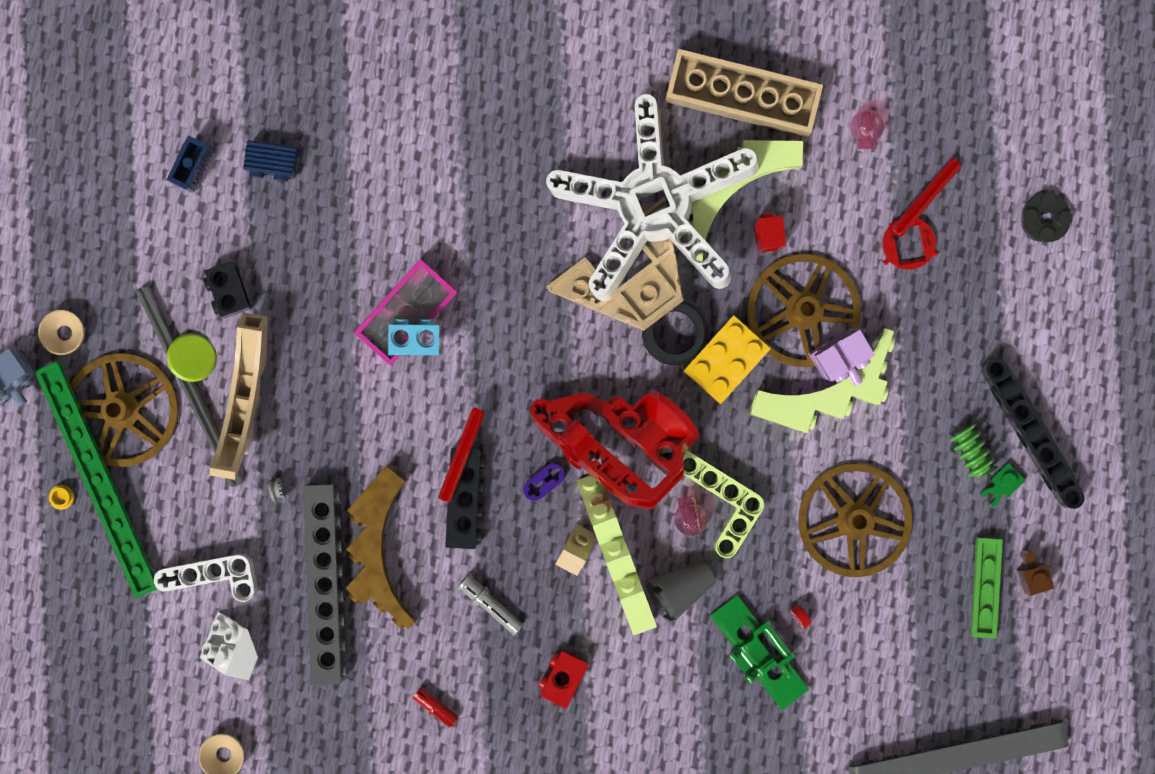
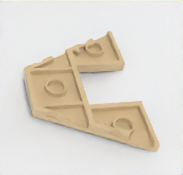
M663 197L644 212L645 217L667 208L665 198ZM670 239L647 241L642 250L652 263L617 288L614 295L606 301L595 298L589 288V280L595 272V268L586 257L546 286L551 293L643 331L684 301L675 247ZM604 284L603 286L598 285L597 288H598V290H599L600 288L605 289V288H606V285H605V284Z

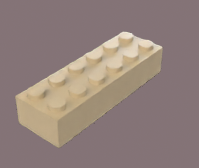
M678 49L665 102L808 137L812 132L823 85Z

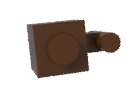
M1022 550L1020 557L1024 561L1025 568L1018 569L1017 572L1024 594L1032 596L1054 589L1047 564L1036 563L1035 552Z

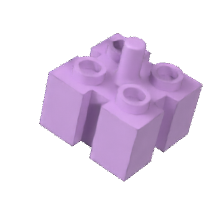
M848 328L829 342L808 353L823 379L840 382L849 376L854 386L863 382L855 367L861 369L871 363L870 358L875 356L861 330Z

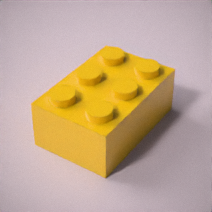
M733 314L703 350L684 369V372L721 404L771 348Z

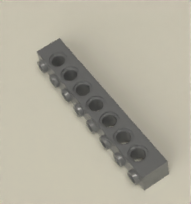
M336 484L303 486L311 685L341 684L343 678L348 675L347 662L343 663L342 653L347 651L346 638H342L341 629L346 626L345 613H341V603L345 602L344 588H340V578L344 577L343 563H339V553H343V541L338 539V529L342 528V516L337 514V504H341V491L336 489ZM320 503L328 505L329 513L327 516H321L318 513L317 507ZM324 527L329 530L330 538L328 541H323L319 538L318 531L320 528ZM322 552H326L331 556V563L328 566L322 565L319 561V556ZM322 577H327L332 581V588L330 590H324L320 586ZM323 602H328L332 605L333 613L331 615H326L322 612L321 605ZM324 627H329L333 630V639L328 640L323 637L322 629ZM325 652H330L334 655V664L324 662L323 654Z

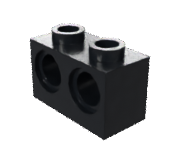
M230 261L204 270L206 275L203 278L204 285L208 292H212L214 300L211 301L216 315L219 314L221 318L225 319L252 309L236 262ZM226 273L228 277L226 284L219 286L217 283L218 275ZM234 296L236 300L235 306L227 309L225 306L226 298Z

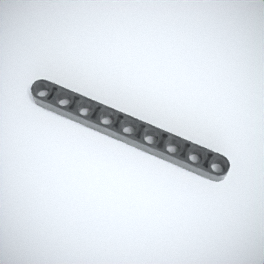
M1054 720L1055 723H1039L1030 725L1031 728L1028 729L1021 727L1007 730L1005 734L999 735L998 732L984 735L982 739L975 740L974 737L960 740L958 744L954 745L947 743L934 746V749L930 750L923 748L910 751V754L907 755L900 753L886 756L884 760H878L877 758L863 761L861 765L855 766L850 764L848 768L850 774H946L1066 748L1069 746L1064 720Z

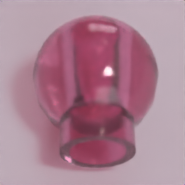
M873 110L859 111L851 119L850 130L853 138L857 140V149H877V140L883 134L884 121Z
M690 495L678 498L679 508L674 515L676 528L687 536H695L702 533L708 524V514L705 508L698 504L697 496Z

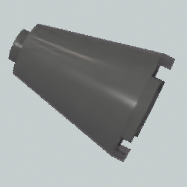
M701 562L650 577L646 580V583L649 584L646 588L657 610L662 609L666 613L662 617L668 623H673L716 583L715 578L717 574L711 564L707 565Z

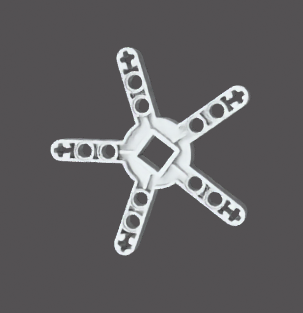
M644 94L635 101L639 168L631 172L623 182L562 170H555L548 174L546 184L554 197L618 210L624 222L622 229L589 280V288L598 300L606 301L614 295L647 241L670 239L713 287L722 289L729 285L731 273L727 264L691 226L688 219L691 214L692 202L748 179L757 173L759 167L757 157L751 149H740L680 176L676 171L664 166L659 107L653 96ZM648 106H650L648 109L650 118H647L644 112ZM647 129L655 130L650 136L643 135ZM648 153H657L653 159H645V156ZM747 160L750 163V165L745 166L743 161ZM734 164L736 165V169L738 170L736 172H734ZM720 170H729V174L727 176H717V173ZM699 179L706 180L705 185L702 187H696L694 184ZM580 186H588L587 191L584 193L577 192ZM612 190L609 197H601L603 191ZM664 190L670 206L645 217L638 200ZM686 234L693 236L688 243L680 242L681 237ZM626 241L634 242L630 249L622 248ZM701 252L709 254L708 258L704 261L696 259L697 255ZM616 261L621 263L617 270H609L611 263ZM713 265L720 274L723 273V277L720 278L714 275ZM604 284L606 285V288H605V289L600 288V289L598 290V288H597L598 285H601V286H603Z

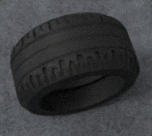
M682 301L669 311L687 315L695 326V340L686 351L672 354L662 350L654 339L653 332L656 322L646 330H642V340L646 350L654 359L663 364H685L693 360L706 344L708 329L705 318L694 305L686 301Z

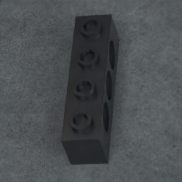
M451 448L450 464L457 448ZM471 449L464 466L473 469V479L466 481L460 477L452 500L447 505L445 548L476 549V544H481L482 529H477L478 519L483 518V504H479V494H484L485 480L480 479V470H485L486 455H481V449ZM467 491L472 494L473 501L470 505H463L460 502L459 496L462 492ZM466 516L470 518L472 523L470 529L463 530L458 526L460 517Z

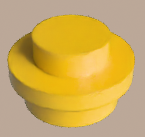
M66 485L55 486L49 493L50 504L59 510L69 508L74 502L73 490Z

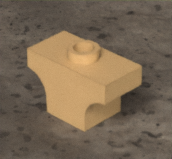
M575 524L555 565L578 576L597 538L596 534Z

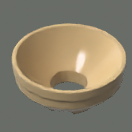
M56 310L50 312L42 319L38 329V336L42 346L47 351L57 355H67L73 353L81 346L85 336V328L80 318L74 313ZM62 326H68L72 330L71 338L66 341L61 340L58 336V331Z
M216 734L208 738L202 744L198 755L200 767L205 774H237L243 765L245 757L243 746L239 740L228 734ZM221 747L228 748L231 751L230 760L226 762L220 761L217 758L218 749Z

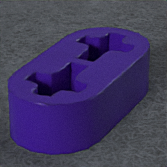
M555 463L543 468L524 484L523 493L525 497L531 501L543 498L564 480L565 472L563 468ZM550 468L553 470L559 469L558 477L560 479L558 481L551 479L546 483L544 479L549 475L548 470ZM542 481L544 486L539 489L540 495L532 494L530 496L528 494L530 490L528 485L531 483L537 485Z

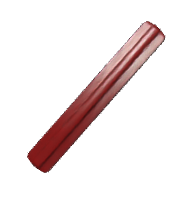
M951 158L895 223L892 231L897 236L902 237L957 173L961 167L959 161Z
M473 407L440 490L438 498L444 502L449 503L452 500L485 412L476 407Z

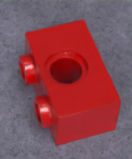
M564 649L561 650L560 654L555 652L549 663V666L553 667L549 676L544 674L538 685V688L541 689L540 696L567 709L589 662ZM560 671H564L569 675V680L563 684L558 683L555 680V675Z

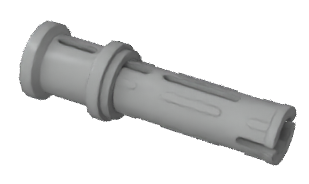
M471 572L456 588V590L464 592L472 600L473 605H480L513 636L522 628L524 623L519 621L489 594V588L487 586L483 587L473 578Z

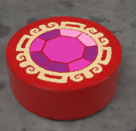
M795 605L789 610L803 630L812 625L811 619L800 605Z

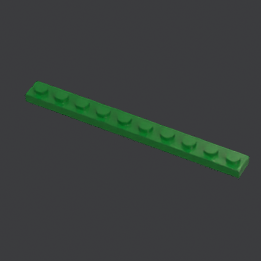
M58 361L34 371L135 599L157 590L154 584V572L61 362Z

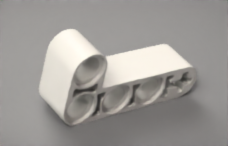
M236 554L168 567L158 571L154 576L155 587L161 591H171L228 579L230 580L233 597L240 602L252 599L258 591L252 558L247 554ZM237 559H242L246 563V569L243 572L238 571L235 567ZM213 563L221 567L222 572L220 576L212 574L211 566ZM189 568L197 572L195 581H191L187 577V570ZM166 575L167 577L178 575L179 578L169 583L162 580ZM242 583L250 586L251 592L249 596H244L240 593V585Z

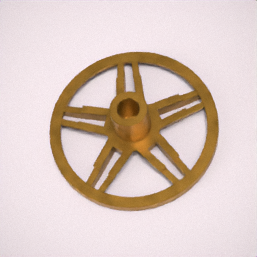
M798 254L776 261L761 273L751 289L747 315L750 329L768 346L770 345L765 340L798 327L807 360L787 357L774 350L771 346L767 354L786 365L813 367L815 364L808 354L810 351L805 330H812L814 349H816L820 345L818 322L852 323L850 328L858 329L861 318V303L853 281L840 266L821 256ZM795 262H813L818 264L801 293L773 272ZM823 265L826 267L818 290L816 294L811 293L809 290ZM831 270L847 286L852 298L853 309L820 302ZM769 276L792 294L788 300L767 280ZM763 283H765L787 309L758 328L755 305L759 290ZM824 309L853 314V319L823 317ZM784 317L787 318L789 324L764 337L761 335L760 332Z
M131 354L106 355L87 364L79 371L70 385L75 394L81 381L92 370L102 366L106 399L78 401L79 405H101V413L82 411L85 417L105 420L98 447L101 455L103 454L111 427L117 429L106 457L102 456L105 464L114 467L133 466L156 456L170 441L178 421V399L170 379L151 361ZM115 361H128L139 364L149 369L158 378L143 384L130 393H126ZM109 362H111L119 389L116 392H113L107 366ZM160 382L163 384L162 387L139 402L136 396ZM166 390L170 405V415L167 428L162 435L138 413V410L162 391ZM139 420L157 435L160 440L156 442L134 424ZM123 428L129 429L143 440L145 439L154 446L146 453L134 458H110Z
M845 464L824 472L808 487L800 504L798 527L806 550L822 567L841 576L866 577L885 570L900 557L911 535L912 512L905 492L890 475L869 465ZM850 471H861L877 476L857 502H853L831 477ZM883 479L884 482L870 505L868 506L863 503L878 481ZM828 481L846 504L840 507L823 483ZM888 484L893 488L901 501L904 511V527L873 515ZM821 487L837 511L838 517L807 531V509L812 496ZM875 522L903 531V534L898 536L873 530ZM834 524L837 525L838 531L813 539L809 538V534ZM868 534L900 541L887 559L873 567L864 569L866 536ZM845 535L847 537L850 569L835 566L825 560L816 551L813 543ZM853 540H859V570H855Z

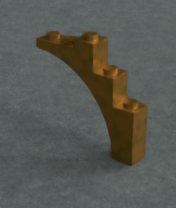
M386 465L347 510L351 514L349 518L358 526L363 524L365 528L346 550L350 552L349 558L357 565L362 563L365 567L346 589L349 591L348 596L357 604L362 602L365 605L371 598L374 599L373 605L383 613L385 611L389 612L393 616L391 620L401 629L406 627L409 630L417 619L404 607L393 590L386 571L383 554L384 530L388 513L397 494L407 480L392 467Z

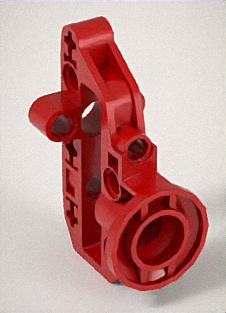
M649 389L633 407L620 396L618 398L611 396L604 402L586 393H579L552 401L537 399L530 406V413L534 424L546 437L563 450L565 458L578 470L583 468L614 496L625 504L634 507L652 509L684 477V453L700 437L697 428L690 418L672 400L652 389ZM584 409L590 410L597 417L600 415L632 447H641L646 454V458L667 476L655 488H651L593 438V434L589 433L577 420L573 421L572 418L580 410ZM628 422L636 423L633 428L624 427ZM558 426L566 427L562 432L554 431ZM664 453L673 454L670 459L661 458Z

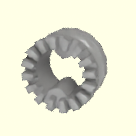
M276 478L275 482L267 481L269 494L273 502H276L278 498L286 499L285 490H282L284 487H281L283 486L281 478Z

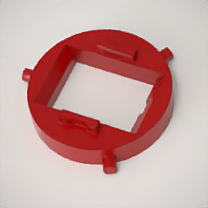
M919 218L912 226L919 225L924 258L914 259L911 262H899L895 236L892 231V227L898 220L891 223L883 234L882 250L886 257L883 261L885 265L891 263L896 268L902 270H914L924 266L932 256H938L939 252L935 251L936 239L934 232L926 222Z

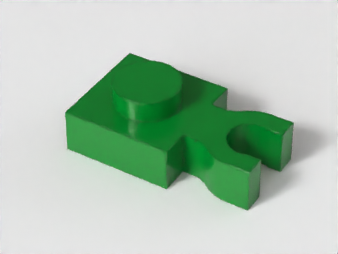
M1006 463L990 479L994 485L984 489L980 495L984 498L988 493H992L994 499L989 505L994 508L999 503L1002 494L1009 498L1026 480L1009 463Z

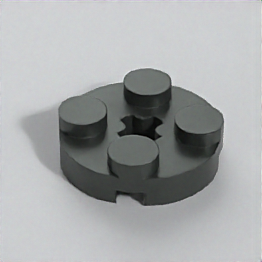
M1052 193L1041 194L1031 198L1024 205L1021 213V225L1025 234L1032 240L1042 243L1054 242L1062 238L1069 230L1073 220L1067 203ZM1042 212L1051 214L1050 220L1052 222L1050 225L1047 222L1041 223L1042 216L1040 214Z

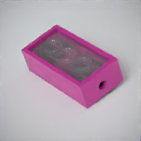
M419 259L359 325L354 334L392 366L401 355H388V324H394V319H409V324H419V319H434L457 294V291ZM404 330L396 331L394 334L395 342L399 344L405 343L408 340V333Z

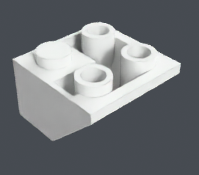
M218 612L211 625L206 643L203 645L200 659L226 676L249 680L258 658L249 631L226 615Z

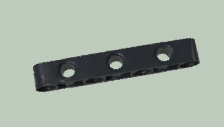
M993 358L986 360L982 365L981 372L1045 484L1062 507L1070 509L1079 508L1084 503V493L1022 385L1003 359ZM992 363H996L1000 368L997 376H993L990 373ZM1019 405L1025 410V414L1021 419L1015 415V409ZM1044 448H1047L1050 452V457L1047 461H1043L1040 457V453ZM1069 491H1073L1075 494V500L1071 504H1068L1066 501V494Z

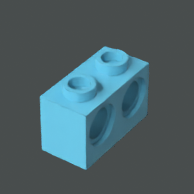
M394 319V324H388V355H439V324H434V319H419V324H409V319ZM398 330H404L408 333V340L403 344H399L394 340V334ZM423 330H429L433 333V340L429 344H423L419 340V334Z

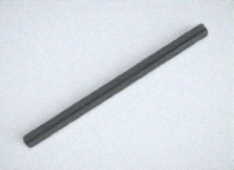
M143 286L136 290V293L167 355L168 348L175 339L150 287ZM178 378L215 454L221 433L196 382H188ZM239 470L235 480L227 479L231 487H236L243 483Z

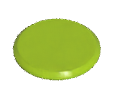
M189 333L177 337L171 343L167 352V363L172 373L181 380L188 382H197L207 378L213 372L217 362L214 347L207 338L199 334Z

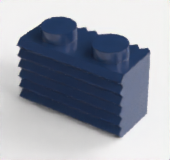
M188 135L166 180L191 193L195 192L196 184L199 183V179H202L200 175H203V171L206 170L205 166L210 161L209 157H212L213 148Z
M247 140L243 169L249 172L250 177L263 179L265 174L274 176L273 180L288 182V178L295 179L299 149L293 146Z

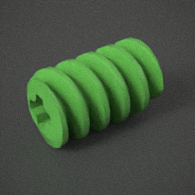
M976 423L958 430L949 440L950 442L958 441L959 444L954 448V451H963L958 459H967L963 469H972L967 475L968 478L982 477L998 469L997 465L990 466L995 460L994 457H985L990 452V449L981 448L986 441L984 439H977L981 434L980 430L972 431Z

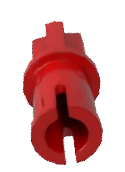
M423 686L412 697L413 700L429 711L428 715H434L447 727L451 728L457 721L458 716L442 704L441 699H436Z

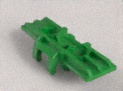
M738 595L734 596L710 615L735 648L729 653L728 657L732 662L737 663L746 675L745 679L749 684H752L757 678L781 710L785 709L809 690L789 664V661L797 654L794 650L791 651L772 627L770 619L759 624ZM741 626H748L751 629V636L746 640L740 639L737 635V631ZM763 631L782 655L776 661L757 638ZM773 667H780L781 675L777 679H771L767 675V672Z

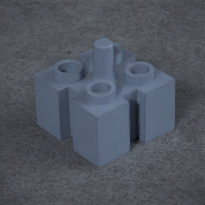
M7 349L0 354V401L2 404L13 398L19 407L25 405L27 400L19 388L21 387L24 390L36 382L34 378L37 376L34 371L37 370L23 350Z

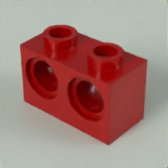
M776 213L761 214V217L753 224L757 253L781 251L786 247L783 216L776 217Z

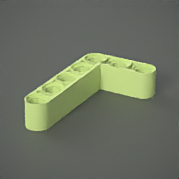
M686 451L683 455L684 460L692 458L696 466L691 472L684 470V475L735 507L714 542L716 553L723 558H730L736 554L763 511L764 501L755 492L691 452ZM708 471H713L716 474V481L712 485L705 484L703 480L704 474ZM729 484H734L737 487V494L733 498L726 497L724 493L725 487ZM755 497L758 501V507L754 511L746 509L745 503L748 498ZM738 518L743 519L745 522V528L740 532H736L732 528L733 521ZM725 539L730 540L732 543V549L727 553H723L719 549L720 542Z

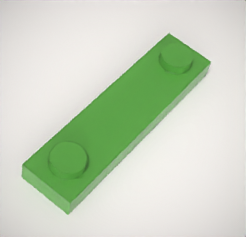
M976 537L970 625L971 637L997 639L1003 539Z

